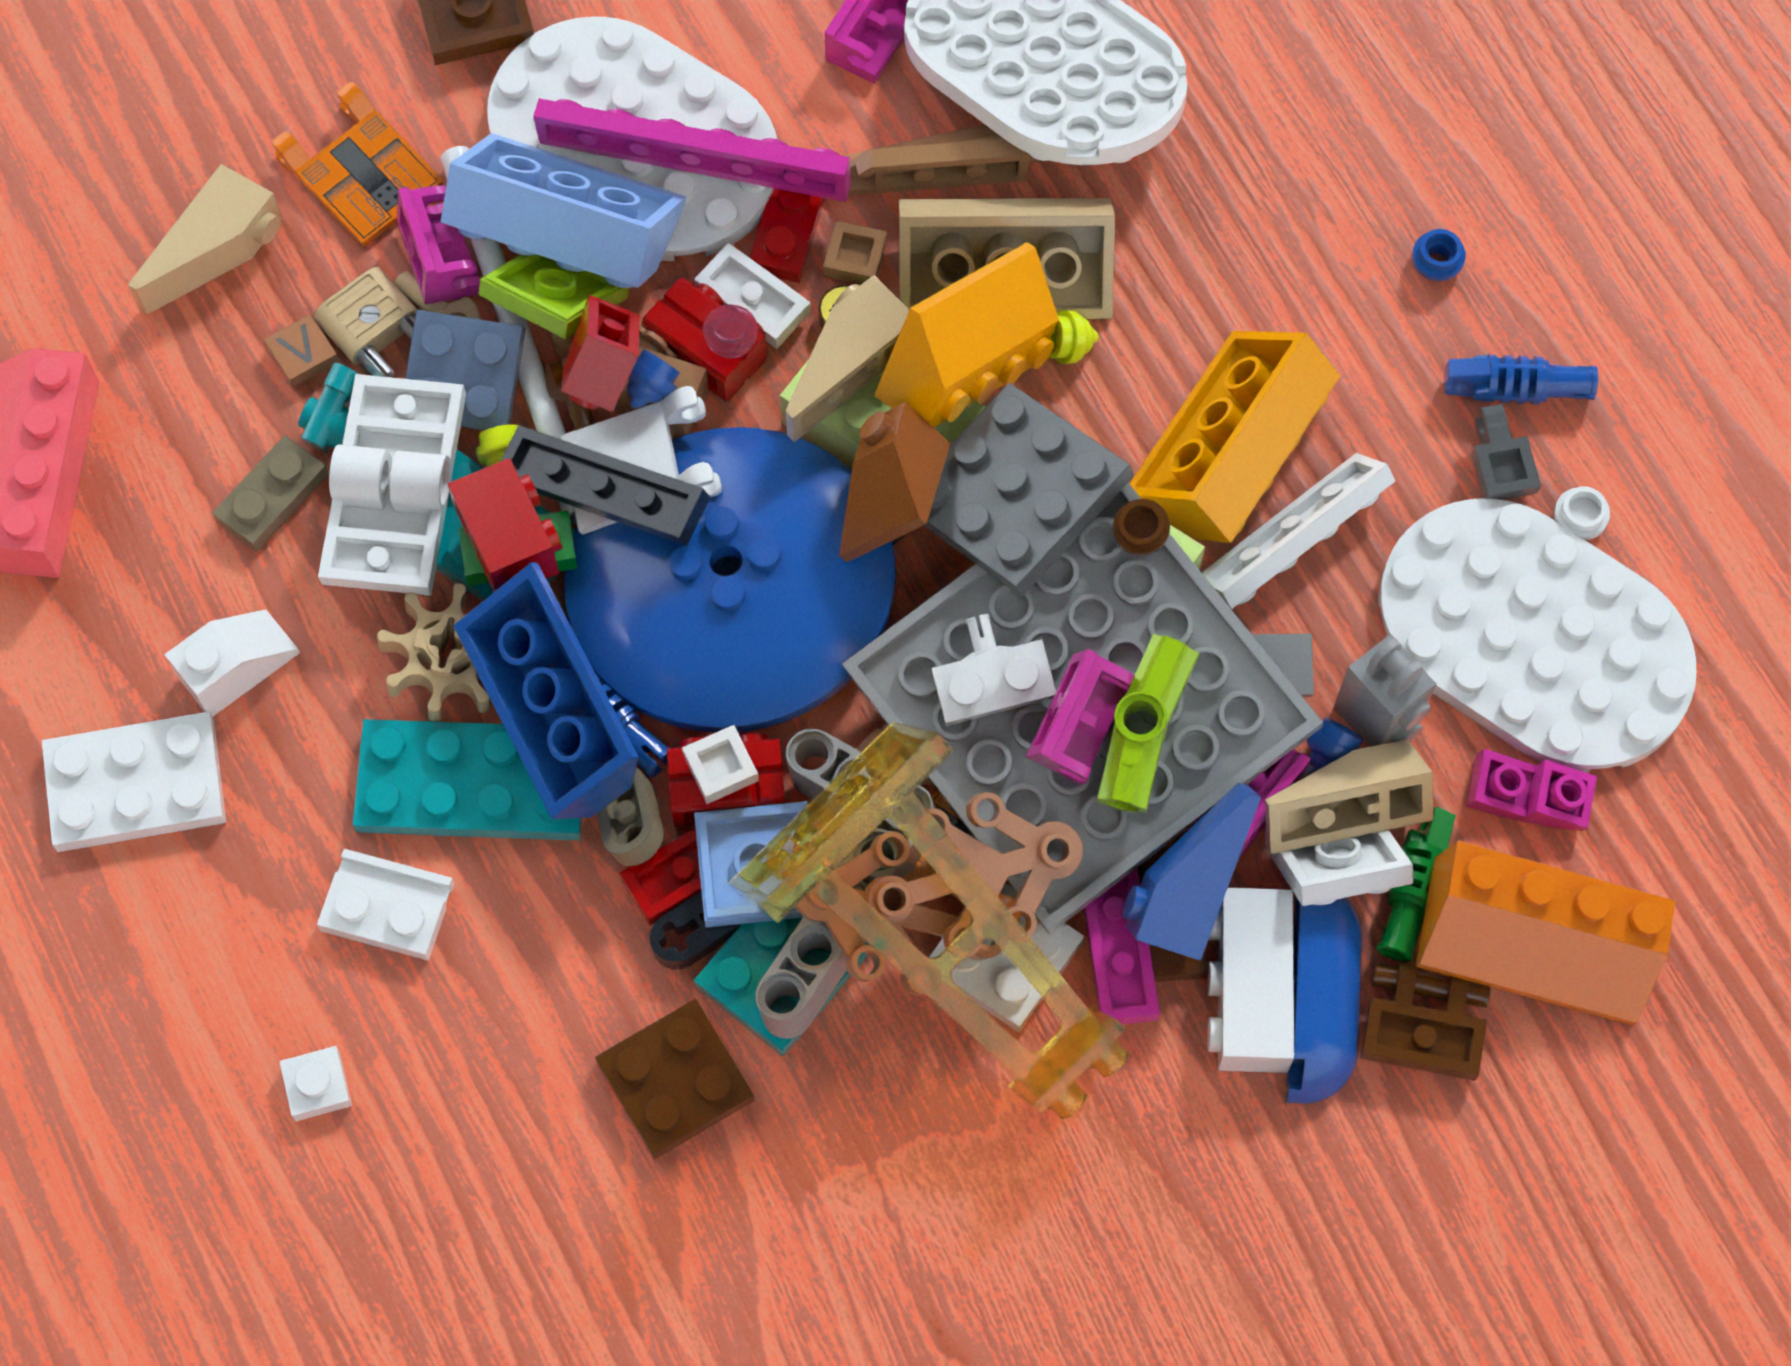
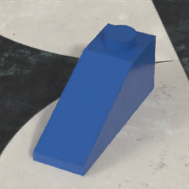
M1238 782L1145 872L1140 887L1134 885L1131 888L1125 901L1123 918L1127 919L1126 927L1136 940L1201 961L1261 799L1250 786Z

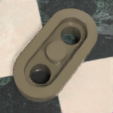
M636 768L632 787L597 813L605 848L624 866L639 865L652 858L660 848L664 837V829L654 786L641 770Z

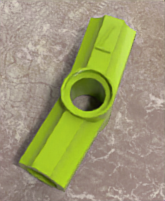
M1153 633L1126 695L1116 706L1114 714L1115 724L1098 793V803L1131 813H1147L1162 743L1167 734V726L1199 658V652L1191 649L1185 643L1169 636H1160ZM1145 711L1156 718L1157 725L1146 734H1135L1127 729L1125 722L1134 712Z

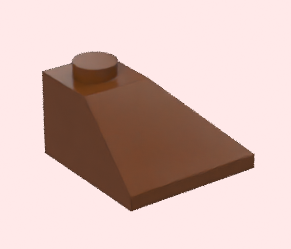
M907 402L886 412L879 411L874 413L865 421L860 429L859 436L861 439L852 466L839 556L845 562H849L927 524L951 443Z

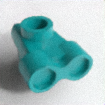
M333 363L323 384L325 387L319 400L310 397L300 414L298 426L305 429L301 438L306 444L325 453H328L330 447L335 449L336 445L343 444L355 374L359 373L342 364Z

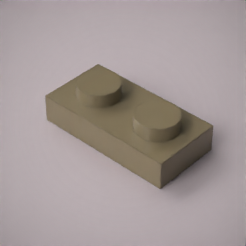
M284 435L212 512L213 517L219 525L257 553L329 475L326 465Z

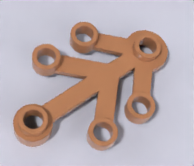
M990 792L976 794L970 798L966 806L968 820L979 828L993 827L1023 846L1022 848L1001 854L952 826L948 816L942 810L936 808L921 810L912 820L911 828L914 837L924 844H937L969 864L908 882L898 876L878 877L869 883L864 892L865 909L873 919L879 922L896 923L904 920L911 913L915 904L975 887L959 919L946 929L943 937L944 946L950 954L956 957H971L982 946L983 938L980 930L1007 878L1029 871L1014 905L1006 907L998 917V928L1005 938L1016 941L1026 940L1036 930L1037 919L1035 912L1052 879L1068 877L1078 868L1083 855L1082 842L1077 832L1071 826L1062 822L1052 821L1045 822L1036 827L1005 809V805L998 795ZM983 799L990 801L994 807L993 817L987 822L980 819L977 814V806ZM928 815L934 816L940 824L938 834L932 838L928 837L922 829L923 820ZM1054 839L1058 840L1064 849L1062 858L1056 862L1051 860L1047 854L1048 844ZM890 888L896 889L901 896L899 907L893 911L887 909L883 903L884 893ZM1015 912H1020L1026 922L1024 930L1019 934L1013 933L1009 927V919ZM962 928L969 931L972 940L970 946L964 951L959 950L954 942L956 932Z
M895 831L881 834L873 840L868 850L839 868L828 863H815L801 870L792 886L794 905L805 918L811 921L825 922L846 957V968L853 979L866 982L880 977L885 970L886 960L883 952L878 947L864 944L848 912L869 918L899 968L901 984L909 994L921 996L933 992L940 983L938 967L930 960L921 959L903 927L944 937L946 929L951 924L957 922L960 916L913 905L911 913L904 920L896 923L879 922L873 919L865 909L863 900L865 891L852 888L880 867L893 868L904 863L910 852V846L905 836ZM885 840H890L897 846L898 854L894 860L887 859L882 852V844ZM940 847L932 850L926 856L923 864L900 878L908 882L940 872L936 865V860L940 854L950 859L952 868L964 865V860ZM819 881L825 882L831 889V898L827 903L820 901L815 895V886ZM890 888L884 893L883 903L887 909L893 911L901 903L900 893L894 888ZM989 913L984 922V925L989 926L993 931V942L989 946L982 943L980 950L968 958L985 960L995 957L1003 951L1007 938L999 931L997 915ZM965 928L958 930L954 937L961 951L966 950L972 941L971 934ZM861 953H867L873 959L874 967L870 974L863 973L858 967V958ZM916 967H921L927 972L928 983L924 988L918 987L913 981V972Z

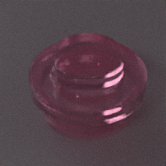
M724 305L714 309L707 316L703 326V334L707 346L713 352L725 358H737L744 355L754 346L758 336V327L755 317L744 307Z

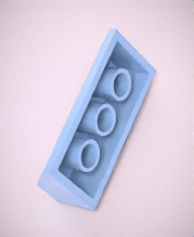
M491 133L450 163L440 223L458 228L460 234L469 238H489L507 244V248L517 254H537L555 260L556 264L565 270L574 272L588 271L604 276L608 283L617 287L639 288L657 271L684 209L687 196Z

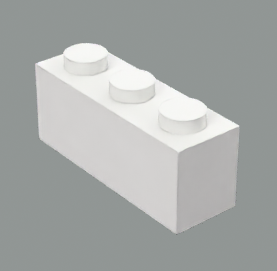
M1227 888L1209 940L1218 941V961H1209L1207 979L1208 996H1218V1017H1209L1208 1052H1218V1071L1287 1073L1294 1059L1293 891Z

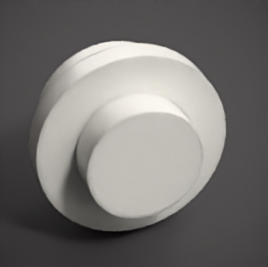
M1576 487L1567 490L1559 497L1554 508V519L1584 540H1590L1599 536L1605 530L1610 519V509L1604 496L1599 491L1591 487Z

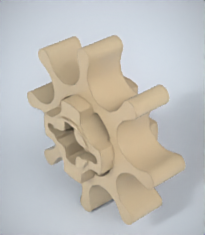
M455 584L453 586V601L446 610L441 612L425 610L421 606L417 594L413 592L407 593L404 598L405 611L416 621L415 628L409 633L396 635L387 630H380L377 634L380 652H396L408 660L407 666L402 671L387 677L388 694L391 697H397L409 686L420 685L426 687L432 694L428 703V718L432 722L441 720L442 702L448 695L453 693L469 695L480 713L487 712L490 708V697L487 691L479 685V676L453 627L454 624L465 616L462 609L466 603V587L463 584ZM454 637L455 650H452L449 658H447L446 666L440 668V655L447 648L449 638Z

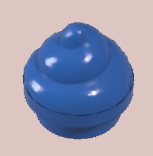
M643 349L628 378L627 393L631 398L630 405L634 408H641L646 406L648 402L658 403L662 401L664 397H667L677 389L674 382L680 372L656 355Z
M1324 717L1322 728L1307 739V745L1311 750L1309 758H1311L1310 762L1314 767L1313 773L1349 752L1359 749L1364 739L1346 726Z

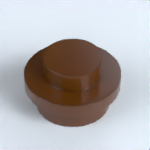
M1136 499L1124 504L1118 510L1113 521V533L1116 542L1124 551L1132 555L1146 556L1157 552L1165 545L1170 534V521L1166 511L1156 502L1148 499Z

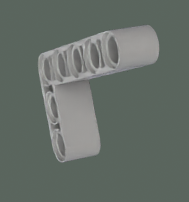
M805 729L796 733L789 740L786 747V760L794 787L806 797L863 828L837 868L868 850L873 840L886 832H899L905 836L909 843L910 852L904 863L882 871H874L852 888L865 891L869 883L878 877H902L912 871L930 844L918 841L912 833L911 825L901 824L896 821V818L907 810L919 812L924 809L934 808L930 793L921 785L824 731ZM819 756L827 760L822 767L816 770H807L801 767V764L810 757ZM859 783H867L875 787L869 795L864 797H854L848 794V791ZM928 815L922 823L923 832L928 837L932 838L936 834V818L932 815ZM885 840L882 844L884 856L894 860L898 854L896 844L890 840ZM825 884L817 896L820 901L825 903L831 898V889L828 884ZM855 915L851 917V920L865 943L874 927L868 917ZM803 917L759 982L756 989L757 1007L765 1028L774 1036L785 1039L803 1034L847 971L846 957L825 922L811 921ZM822 948L831 953L830 957L820 965L811 966L802 962L804 955L813 949ZM793 996L799 1000L798 1005L788 1013L778 1014L770 1010L772 1003L779 997Z

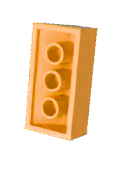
M1026 242L912 306L874 396L890 408L907 402L928 423L936 427L946 420L953 422L965 408L973 403L982 404L994 390L1004 384H1013L1028 369L1032 367L1035 369L1040 368L1053 351L1054 342L1050 339L1059 322V318L1036 248Z
M1232 331L1129 484L1141 499H1148L1159 504L1166 511L1170 525L1189 537L1198 540L1231 543L1234 537L1244 528L1246 519L1263 493L1272 485L1275 475L1290 452L1299 444L1303 432L1317 411L1326 403L1328 394L1341 375L1307 333Z

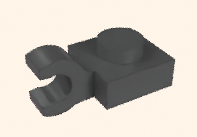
M1502 404L1481 408V418H1476L1475 425L1482 445L1474 446L1471 456L1482 497L1484 499L1506 500L1537 494L1541 483L1528 437L1511 439L1506 412Z

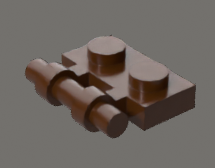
M1399 962L1398 967L1376 963L1372 977V986L1393 990V1001L1371 998L1368 1005L1360 1058L1475 1081L1480 1072L1487 1020L1464 1015L1465 1005L1487 1008L1491 987L1452 976L1444 977L1419 972L1416 965ZM1414 994L1445 1000L1444 1011L1412 1005Z

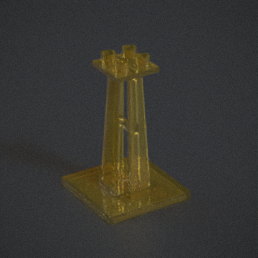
M893 721L728 883L747 902L776 923L784 918L809 892L813 894L1017 1078L1008 1087L1015 1095L1041 1114L1046 1109H1052L1061 1119H1066L1075 1113L1087 1098V1094L1075 1082L1087 1068H1095L1103 1077H1108L1117 1071L1127 1060L1129 1052L1117 1041V1038L1126 1028L1118 1020L1093 1006H1085L914 794L913 790L954 749L938 732ZM887 817L896 823L971 914V921L968 927L936 957H926L836 872V867ZM985 939H992L996 942L1060 1020L1058 1032L1038 1051L1031 1052L1026 1050L952 980L954 968Z

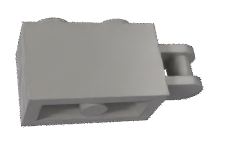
M1390 634L1347 668L1334 708L1356 733L1364 739L1369 747L1405 739L1411 742L1423 729L1420 721L1432 709L1428 703L1437 683L1404 649L1402 644Z

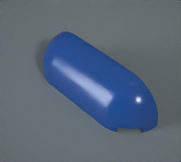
M1295 895L1293 935L1294 1059L1287 1072V1103H1314L1334 1095L1347 1083L1356 1066L1359 1046L1362 928L1357 912L1347 898L1337 899L1327 905L1312 904L1302 906Z

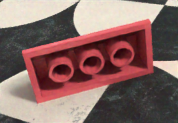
M31 348L0 363V573L59 578L100 383L85 353Z

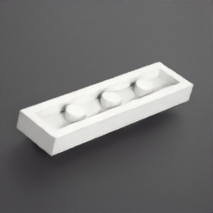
M1355 453L1209 566L1202 574L1231 610L1235 606L1249 601L1254 597L1258 588L1276 574L1294 566L1299 556L1317 542L1335 534L1340 524L1358 510L1372 505L1378 499L1381 492L1396 482L1388 464Z

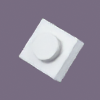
M734 725L682 748L683 757L706 804L759 781L758 772Z
M337 1046L279 1061L291 1115L295 1122L352 1106L343 1063Z

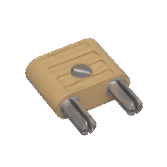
M374 267L364 272L323 302L315 311L313 318L354 365L363 364L373 376L392 378L394 375L392 368L378 352L404 333L412 340L416 310L418 309L380 267Z

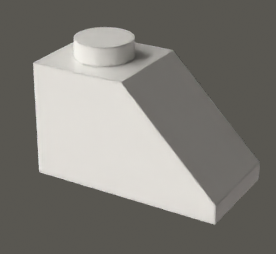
M265 609L210 621L164 655L181 684L204 712L210 711L213 717L300 654V651Z

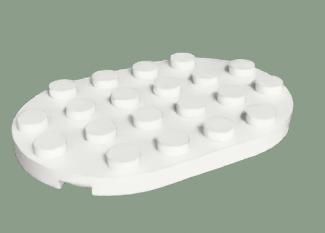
M908 0L904 24V40L908 56L916 70L935 88L1006 141L1029 153L1037 160H1050L1074 165L1127 162L1159 144L1174 130L1180 121L1187 96L1185 60L1177 45L1162 29L1121 0Z
M583 17L553 24L528 37L509 54L499 68L488 97L487 113L490 133L687 196L684 209L661 261H675L674 256L691 255L706 252V256L720 252L727 243L733 245L741 240L761 221L765 206L774 188L539 144L533 118L539 98L551 101L568 99L579 103L583 107L604 111L621 109L635 117L657 121L660 119H673L685 126L704 130L721 128L731 131L737 136L757 140L765 138L777 139L775 129L766 111L748 91L643 26L617 18Z
M1482 498L1454 502L1442 506L1416 521L1398 540L1387 560L1378 594V607L1381 609L1382 621L1386 631L1385 638L1392 634L1437 683L1433 694L1538 762L1546 759L1589 773L1591 769L1610 768L1620 765L1623 768L1646 758L1661 747L1673 734L1686 714L1696 684V656L1688 628L1675 606L1658 588L1545 514L1528 506L1500 499Z

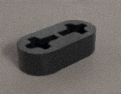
M701 890L662 915L653 924L650 931L651 949L655 959L662 966L670 969H684L725 944L741 924L705 928ZM692 928H697V930L685 938L687 945L685 951L679 953L675 947L663 949L667 944L665 934L673 929L676 934L683 935Z

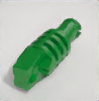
M1434 807L1433 821L1420 823L1418 831L1408 830L1402 850L1413 864V884L1391 888L1387 892V902L1392 908L1381 941L1376 949L1378 953L1388 959L1404 963L1413 960V952L1424 920L1434 859L1450 847L1448 844L1456 818L1455 814L1439 807Z

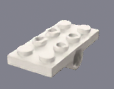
M355 374L343 444L336 445L330 464L329 490L332 503L318 574L322 585L432 595L449 497L447 483H450L452 479L466 398V391L462 384Z

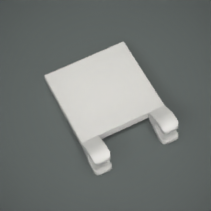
M681 387L658 403L560 435L561 440L701 487L710 497H715L722 491L720 477L717 473H713L712 467L708 463H697L687 468L680 475L678 473L669 424L697 422L703 419L706 414L704 401L701 397H697L693 387ZM574 507L578 531L582 535L617 523V521Z

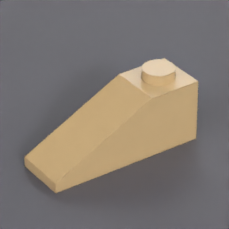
M220 164L128 283L129 290L138 309L148 315L252 259L261 246L269 244L279 231L282 216L274 193Z
M875 275L860 286L858 284L849 286L835 301L834 307L828 316L785 410L787 436L793 442L797 441L886 368L909 309Z
M1408 739L1353 750L1265 800L1267 849L1270 854L1433 821V771Z

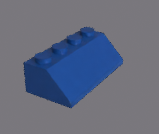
M531 562L454 624L453 627L551 819L592 818L632 787L639 756L539 564Z

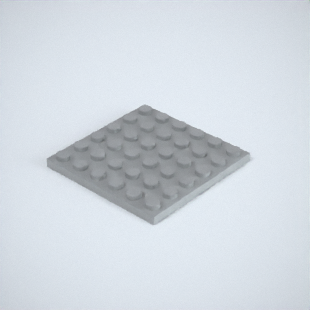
M1129 483L1124 486L1022 597L975 564L842 663L843 668L975 839L1001 854L1023 847L993 827L979 828L968 820L966 815L968 801L974 795L985 792L998 795L1002 799L1005 809L1036 827L1045 822L1058 821L1071 826L1077 832L1083 846V855L1078 868L1068 877L1052 879L1035 912L1036 919L1048 934L1052 933L1193 826L1238 782L1247 785L1323 726L1322 720L1170 534L1167 542L1160 550L1146 556L1132 555L1118 545L1113 533L1115 515L1124 504L1132 500L1141 499ZM989 614L996 646L1014 647L1042 639L1056 690L1073 654L1086 649L1126 669L1133 675L1137 671L1153 633L1174 638L1199 652V658L1167 726V734L1162 743L1147 813H1131L1117 810L1097 802L1115 719H1113L1092 764L1091 773L1084 785H1080L1026 758L1052 699L946 726L931 668L961 661L974 652L969 629L965 622L966 619L975 616L980 637L983 638L984 634L979 615ZM1145 711L1134 712L1125 722L1127 729L1135 734H1146L1157 725L1156 718ZM986 799L981 800L977 806V814L983 821H989L994 814L992 803ZM1054 839L1048 844L1047 854L1055 862L1060 860L1064 849L1062 844ZM1029 871L1007 878V881L1017 894H1019Z

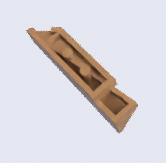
M985 124L843 155L850 157L851 186L848 196L1028 181L1029 163L1042 162L1033 158L1029 153L1015 147Z

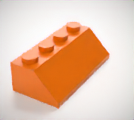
M1457 840L1434 859L1416 967L1634 1025L1639 1020L1668 956L1676 900Z

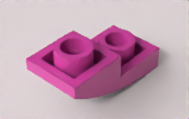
M1484 749L1475 757L1466 806L1527 823L1584 831L1589 825L1597 776L1546 759L1538 765H1533Z

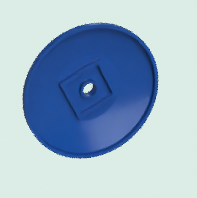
M745 427L716 428L672 439L679 475L692 465L701 462L708 463L712 467L713 473H717L720 477L721 493L710 498L687 546L619 522L583 535L578 531L577 527L573 541L578 569L565 570V600L571 628L595 674L605 684L610 686L615 694H619L626 703L631 704L639 712L658 721L679 728L701 732H719L734 725L737 732L767 728L807 713L827 701L851 680L842 663L884 633L890 617L896 585V566L892 541L849 562H845L839 556L852 470L835 456L817 445L801 438L793 442L787 434L782 432ZM735 556L742 561V565L736 573L730 576H720L712 571L714 563L719 558Z

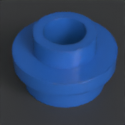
M1434 229L1423 234L1416 241L1412 251V262L1415 269L1422 276L1433 281H1446L1454 278L1462 270L1466 259L1465 248L1459 237L1446 229ZM1441 254L1445 257L1446 261H1436L1429 255Z

